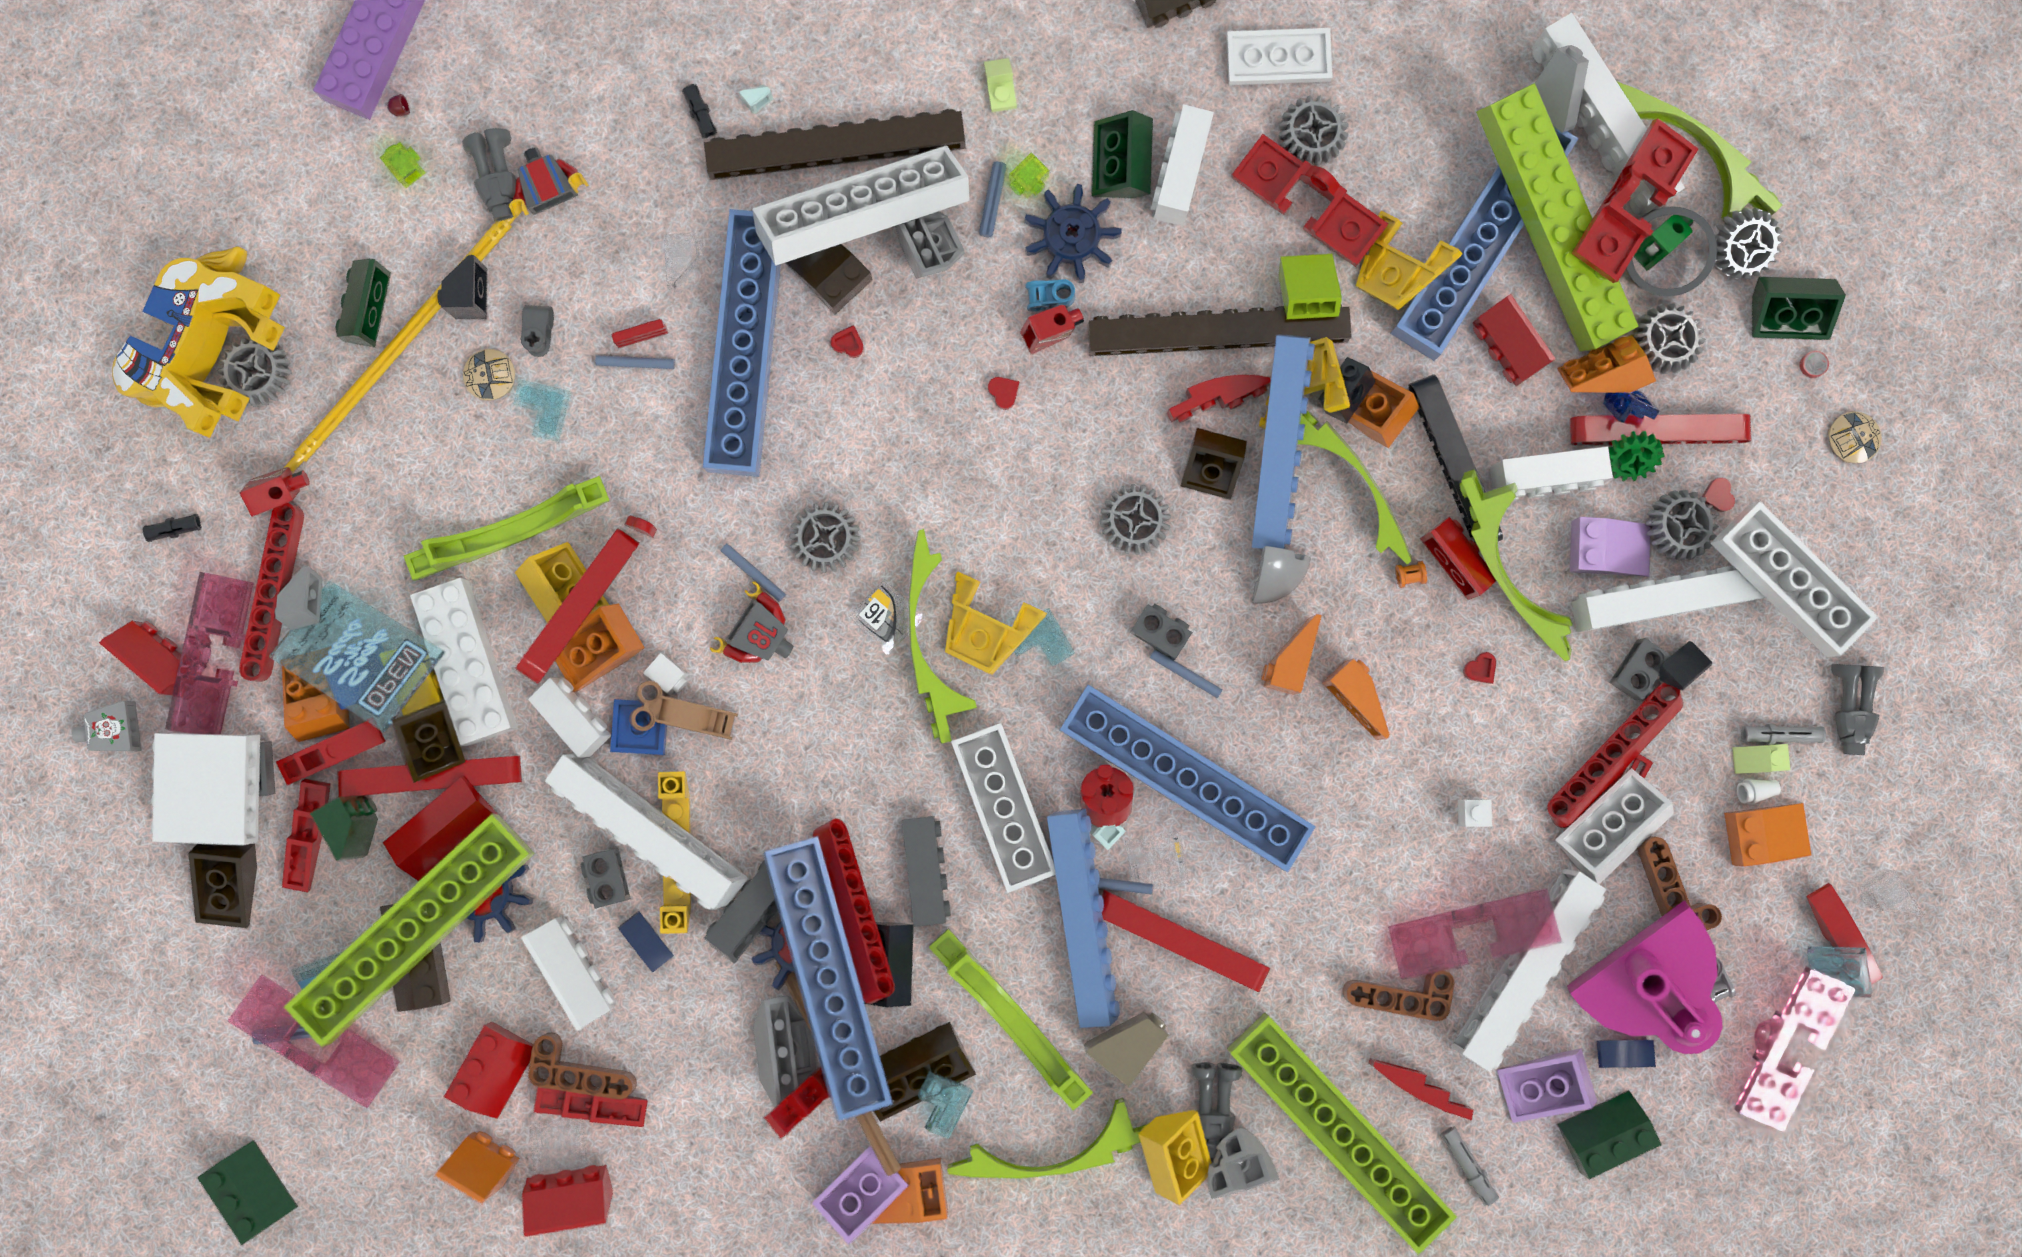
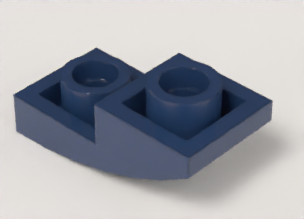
M640 911L617 927L652 973L674 956Z
M1654 1040L1597 1041L1599 1068L1656 1067Z

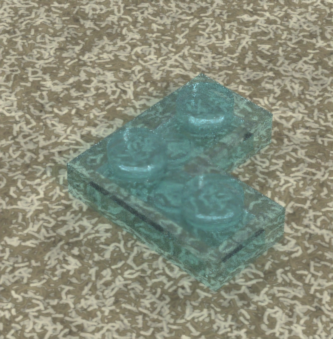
M519 379L513 405L538 411L532 436L560 442L572 392Z
M1050 608L1044 610L1047 613L1046 617L1016 648L1014 654L1018 657L1035 646L1040 645L1053 667L1073 656L1075 652Z
M1808 946L1807 957L1810 974L1839 975L1842 997L1871 998L1872 986L1866 948Z
M929 1072L917 1095L921 1100L935 1105L924 1128L931 1133L949 1139L974 1090L967 1085Z

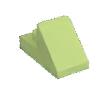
M1009 58L984 62L991 112L1017 109L1013 71Z
M1788 744L1732 747L1735 774L1790 770Z

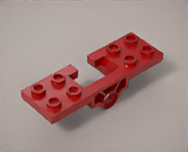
M1660 119L1653 120L1572 254L1610 282H1618L1644 238L1651 236L1653 232L1650 229L1652 224L1643 218H1635L1624 210L1623 206L1631 199L1630 196L1643 179L1656 188L1649 200L1658 207L1664 206L1668 199L1677 193L1675 187L1699 148Z
M1264 134L1261 135L1231 175V178L1282 215H1285L1292 206V202L1286 196L1299 179L1331 201L1318 220L1312 216L1303 226V230L1355 267L1358 266L1389 224L1348 195L1347 190L1326 169L1314 166L1306 160L1302 162Z

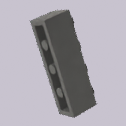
M935 816L903 819L902 827L914 927L946 923V917L951 916L950 902L949 900L944 901L943 890H948L947 876L946 874H941L940 863H945L943 847L938 848L937 837L942 836L940 821H935Z
M765 861L760 864L758 872L753 879L748 880L743 885L741 893L735 901H731L725 907L721 918L709 926L704 937L712 948L733 964L737 962L778 911Z

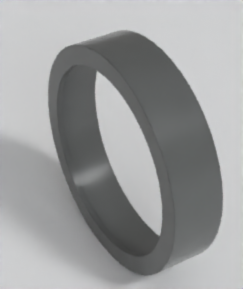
M1669 206L1650 211L1641 218L1650 222L1665 215H1682L1694 220L1701 226L1707 236L1709 255L1704 269L1693 281L1673 289L1657 288L1645 282L1637 273L1632 259L1626 268L1631 279L1643 290L1658 296H1677L1699 286L1710 274L1717 255L1716 237L1709 223L1692 210Z

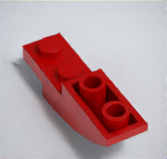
M1241 374L1228 375L1200 382L1187 388L1185 394L1188 400L1169 408L1167 415L1171 422L1178 420L1179 423H1182L1193 417L1192 412L1200 408L1204 412L1216 406V400H1218L1222 409L1229 406L1230 410L1242 405L1244 403L1243 399L1250 395L1253 398H1257L1268 391L1266 387H1269L1271 384V379L1267 376Z
M372 718L276 761V764L286 784L290 785L386 742L375 718Z

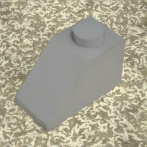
M308 565L303 566L277 595L275 618L290 630L317 624L320 621L322 577Z

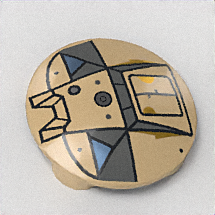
M484 349L476 352L467 360L463 370V381L467 390L476 398L487 401L496 400L513 389L515 368L510 358L501 351Z
M1845 413L1839 416L1828 429L1831 448L1845 463L1865 462L1871 459L1880 448L1882 439L1880 428L1876 421L1865 413Z

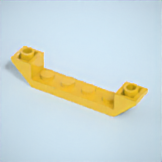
M686 771L658 772V799H662V813L690 833V794ZM663 876V906H660V934L688 933L691 913V892L686 893L679 889L676 885L677 881L670 876Z

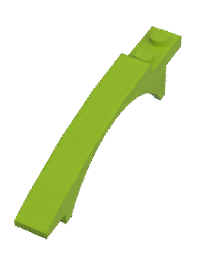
M1617 82L1640 119L1655 120L1658 118L1662 122L1674 125L1690 134L1706 149L1717 167L1722 183L1723 209L1721 218L1723 220L1727 216L1732 218L1733 211H1741L1748 203L1754 208H1758L1762 212H1768L1771 215L1779 210L1782 204L1778 201V197L1773 192L1766 190L1754 174L1748 173L1745 170L1751 161L1718 133L1679 108L1639 89Z
M1309 411L1306 414L1302 413L1300 424H1305L1303 440H1298V444L1329 450L1347 460L1359 471L1368 483L1377 504L1379 532L1375 548L1382 553L1389 546L1408 565L1411 562L1412 556L1405 537L1383 492L1358 455L1328 421L1319 428L1316 425L1319 421Z
M1475 469L1465 472L1460 483V489L1465 498L1468 497L1472 505L1470 506V513L1475 522L1478 521L1474 523L1471 533L1492 575L1518 613L1542 640L1564 661L1570 660L1572 649L1566 635L1571 634L1570 626L1573 625L1571 618L1548 611L1526 598L1508 577L1500 558L1498 548L1499 525L1507 508L1516 498L1515 493L1518 491L1516 483L1514 482L1484 493Z
M600 476L576 485L572 483L565 486L546 501L507 519L467 532L421 541L422 549L406 554L403 557L412 580L417 581L522 542L609 502L610 499Z
M921 529L917 531L913 550L908 598L910 652L917 693L923 694L928 692L929 697L925 698V704L928 713L933 712L935 723H931L934 739L939 738L942 744L952 741L946 715L977 707L975 700L953 691L938 679L929 668L920 651L915 629L917 602L927 578L942 561L941 552L930 555L925 531Z
M949 928L929 945L931 951L947 967V973L966 989L996 1020L1036 1067L1051 1089L1073 1111L1093 1094V1091L1048 1038Z
M1120 1098L1115 1100L1110 1118L1096 1140L1081 1153L1066 1161L1040 1167L1016 1165L997 1158L977 1143L970 1145L971 1157L949 1163L947 1171L949 1175L1011 1179L1069 1174L1114 1163L1112 1151L1117 1150V1153H1124L1133 1149L1132 1145L1141 1143L1138 1133L1148 1124L1132 1128L1124 1099Z

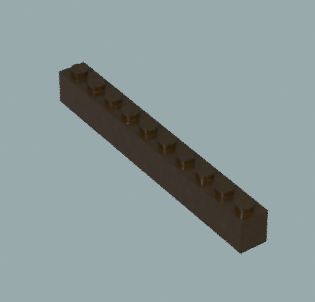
M946 109L939 114L921 112L916 114L915 117L906 118L902 115L890 117V120L882 121L871 118L865 120L864 123L842 122L838 126L833 127L816 125L813 129L808 130L791 128L784 133L766 131L759 136L741 134L736 136L735 139L727 140L722 137L712 138L710 142H704L707 173L711 180L919 155L946 145L950 151L966 149L962 111Z
M1341 304L1340 314L1337 317L1287 319L1284 306L1276 307L1274 311H1264V308L1257 307L1249 309V312H1238V309L1223 310V313L1212 314L1211 310L1198 311L1197 315H1186V312H1173L1171 316L1149 313L1142 318H1135L1132 314L1121 315L1119 319H1109L1108 316L1093 317V320L1088 321L1089 357L1275 347L1276 335L1278 334L1311 337L1310 342L1327 337L1333 341V344L1348 343L1352 338L1350 306L1342 307Z

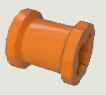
M1418 561L1415 565L1402 567L1400 564L1395 566L1399 588H1404L1406 584L1427 583V571L1423 561Z

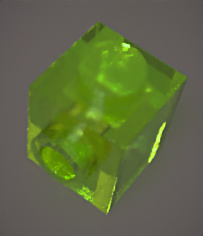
M401 142L389 146L384 154L379 157L405 188H408L426 174L425 170L418 163L421 157L411 146L407 149Z
M1031 152L1009 173V186L1018 196L1023 194L1027 199L1032 194L1037 196L1046 186L1044 182L1049 178L1050 170Z

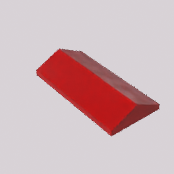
M462 776L382 843L396 866L419 882L491 814L498 813L470 782Z

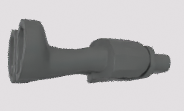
M491 128L484 131L485 138L481 133H472L462 140L465 152L471 154L475 161L479 179L474 181L477 192L487 210L492 212L493 220L497 222L513 218L509 204L513 201L515 195L516 178L514 174L508 171L504 155V147L511 143L510 131L502 128ZM486 142L490 150L495 173H490L485 152Z
M1832 664V673L1840 677L1843 682L1840 711L1835 713L1840 742H1844L1843 754L1865 755L1866 744H1870V739L1874 735L1880 715L1873 713V701L1877 682L1883 676L1884 667ZM1860 677L1861 699L1859 710H1856V696Z
M1210 1062L1195 1063L1191 1066L1192 1076L1199 1081L1200 1093L1199 1110L1196 1111L1199 1114L1210 1158H1215L1218 1149H1216L1218 1144L1232 1132L1236 1116L1230 1112V1095L1232 1082L1239 1080L1242 1076V1067L1229 1063L1217 1064V1109H1212L1215 1065Z

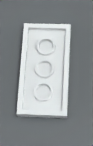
M1330 28L1227 31L1228 85L1331 82L1333 78Z

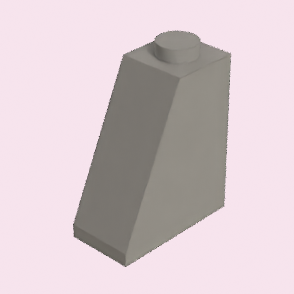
M1573 45L1557 48L1535 82L1552 125L1562 133L1574 129L1577 124L1589 60L1582 56L1583 52Z

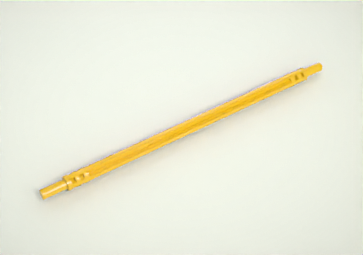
M513 217L493 223L491 228L486 231L484 236L463 260L468 255H474L481 262L512 228L511 224L516 218ZM441 285L316 428L294 451L295 455L284 468L289 467L293 474L304 461L307 462L328 436L439 311L441 306L438 303V290L441 289Z

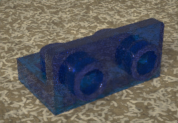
M1639 390L1631 393L1606 392L1603 404L1622 423L1625 422L1630 413L1641 419L1647 416L1654 420L1660 412L1648 397Z

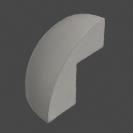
M1265 546L1262 549L1258 580L1254 584L1252 603L1274 602L1293 592L1304 579L1311 558L1307 555L1295 554L1291 550Z
M1243 1128L1234 1130L1218 1144L1216 1148L1218 1152L1214 1162L1209 1165L1208 1188L1211 1199L1236 1194L1279 1180L1275 1166L1263 1145L1251 1132Z

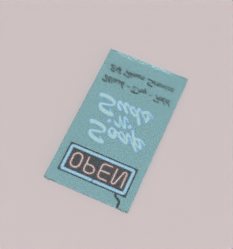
M329 580L321 592L319 623L289 630L269 657L382 732H385L391 725V720L397 717L446 652Z

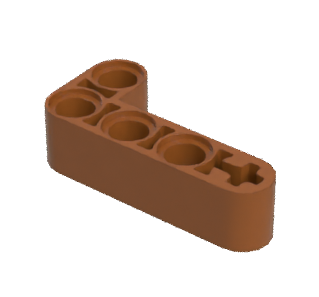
M1650 836L1637 850L1661 917L1685 900L1702 921L1706 930L1719 926L1722 921V912L1717 906L1706 903L1690 905L1667 842L1660 837ZM1653 844H1656L1657 848L1653 850V853H1650L1649 849L1653 847ZM1661 867H1664L1666 870V877L1663 880L1658 878V870ZM1673 892L1675 902L1670 906L1667 902V897ZM1707 909L1709 911V919L1703 922L1701 915Z
M1433 968L1426 974L1423 992L1361 980L1347 981L1343 986L1342 992L1344 998L1349 1003L1358 1007L1432 1021H1442L1450 1013L1454 978L1443 969ZM1443 974L1445 983L1442 987L1436 988L1434 985L1435 977ZM1358 986V989L1362 992L1369 993V998L1357 995L1355 999L1351 995V991H1355ZM1382 991H1387V1002L1378 1004L1377 995ZM1408 996H1413V1007L1405 1009L1403 1006L1404 999ZM1434 1001H1439L1441 1005L1440 1011L1436 1014H1431L1430 1005Z
M546 1033L537 1038L533 1044L528 1078L534 1086L613 1099H624L636 1089L637 1080L631 1072L560 1061L563 1045L561 1037L556 1033ZM544 1039L550 1040L552 1042V1052H547L544 1050ZM540 1066L548 1070V1079H543L539 1076L538 1069ZM566 1070L572 1071L575 1074L574 1083L566 1081L564 1075ZM596 1074L601 1077V1087H595L591 1083L592 1075ZM622 1079L624 1084L628 1085L624 1091L621 1090L622 1087L620 1085H616Z

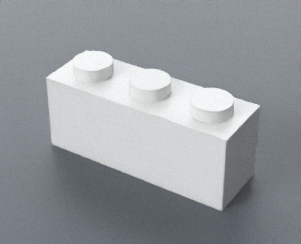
M550 677L528 700L578 758L591 757L611 736L606 730L607 725L602 719L595 717L589 710L590 705L572 691L574 687L568 680Z

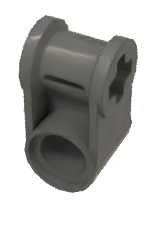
M525 305L522 310L521 344L535 357H543L550 350L551 334L554 325V310L551 306Z

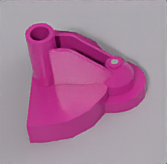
M1685 900L1567 985L1570 994L1581 1008L1604 1027L1630 1036L1657 1035L1670 1049L1682 1054H1699L1710 1049L1719 1039L1723 1028L1722 1015L1710 997L1717 978L1716 948L1702 921Z

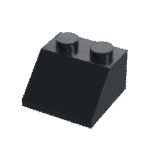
M468 255L442 280L441 289L438 290L439 305L455 319H487L488 268L474 255Z

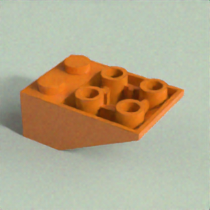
M1632 335L1620 337L1612 344L1591 350L1587 355L1578 359L1568 360L1563 366L1557 368L1571 392L1631 393L1656 382L1647 355Z
M333 647L308 654L310 657L307 660L304 659L305 655L298 656L294 661L292 659L282 661L284 728L298 742L350 728L349 709H340L324 669L322 668L319 674L314 673L318 665L330 656V651L333 650ZM301 660H305V661H302V662H308V663L302 664V663H300V661H301ZM301 664V665H306V666H305L304 669L300 670V669L303 668L304 666L298 667L297 665Z
M941 1158L899 1163L901 1169L897 1173L909 1186L872 1224L923 1223L947 1219L948 1205Z

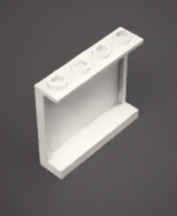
M155 733L152 745L154 752V767L152 769L154 787L151 798L153 806V821L151 823L152 842L247 845L258 842L260 735Z

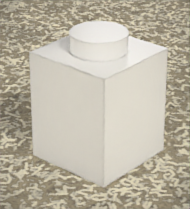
M660 653L643 672L652 681L658 683L667 694H672L674 691L679 693L687 684L685 678L689 675L663 653Z
M1458 800V826L1492 827L1491 800Z

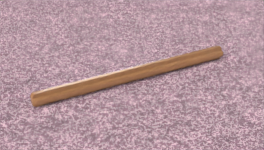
M776 961L775 965L778 971H780L781 965ZM791 972L785 984L811 1032L795 973ZM869 1111L855 1116L885 1174L892 1176L897 1173L901 1167L872 1112Z

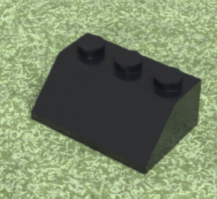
M876 922L895 987L891 995L868 1005L886 1008L911 1006L914 924Z

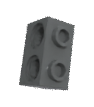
M1148 604L1130 633L1167 657L1175 660L1193 633L1188 630L1190 625L1179 618H1176L1175 621L1166 616L1167 611L1159 605L1154 604L1150 606ZM1152 616L1157 619L1158 627L1156 630H1148L1145 627L1144 620L1146 617ZM1174 630L1179 633L1180 642L1178 644H1170L1167 641L1166 635L1168 631Z
M1646 638L1638 639L1609 683L1632 699L1643 700L1655 690L1654 682L1660 675L1661 664L1672 655ZM1647 653L1651 654L1654 659L1651 667L1645 662ZM1633 675H1636L1640 682L1637 689L1631 685V677Z
M619 848L582 857L583 862L580 864L583 877L588 879L590 887L587 888V897L590 904H594L595 909L631 899ZM599 858L606 861L607 869L604 873H600L596 869L595 864ZM605 884L610 885L613 889V895L610 899L602 895V887Z

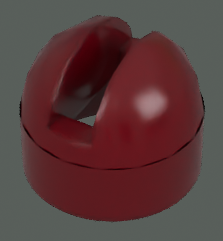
M403 94L389 99L387 108L391 114L397 117L410 114L408 101Z

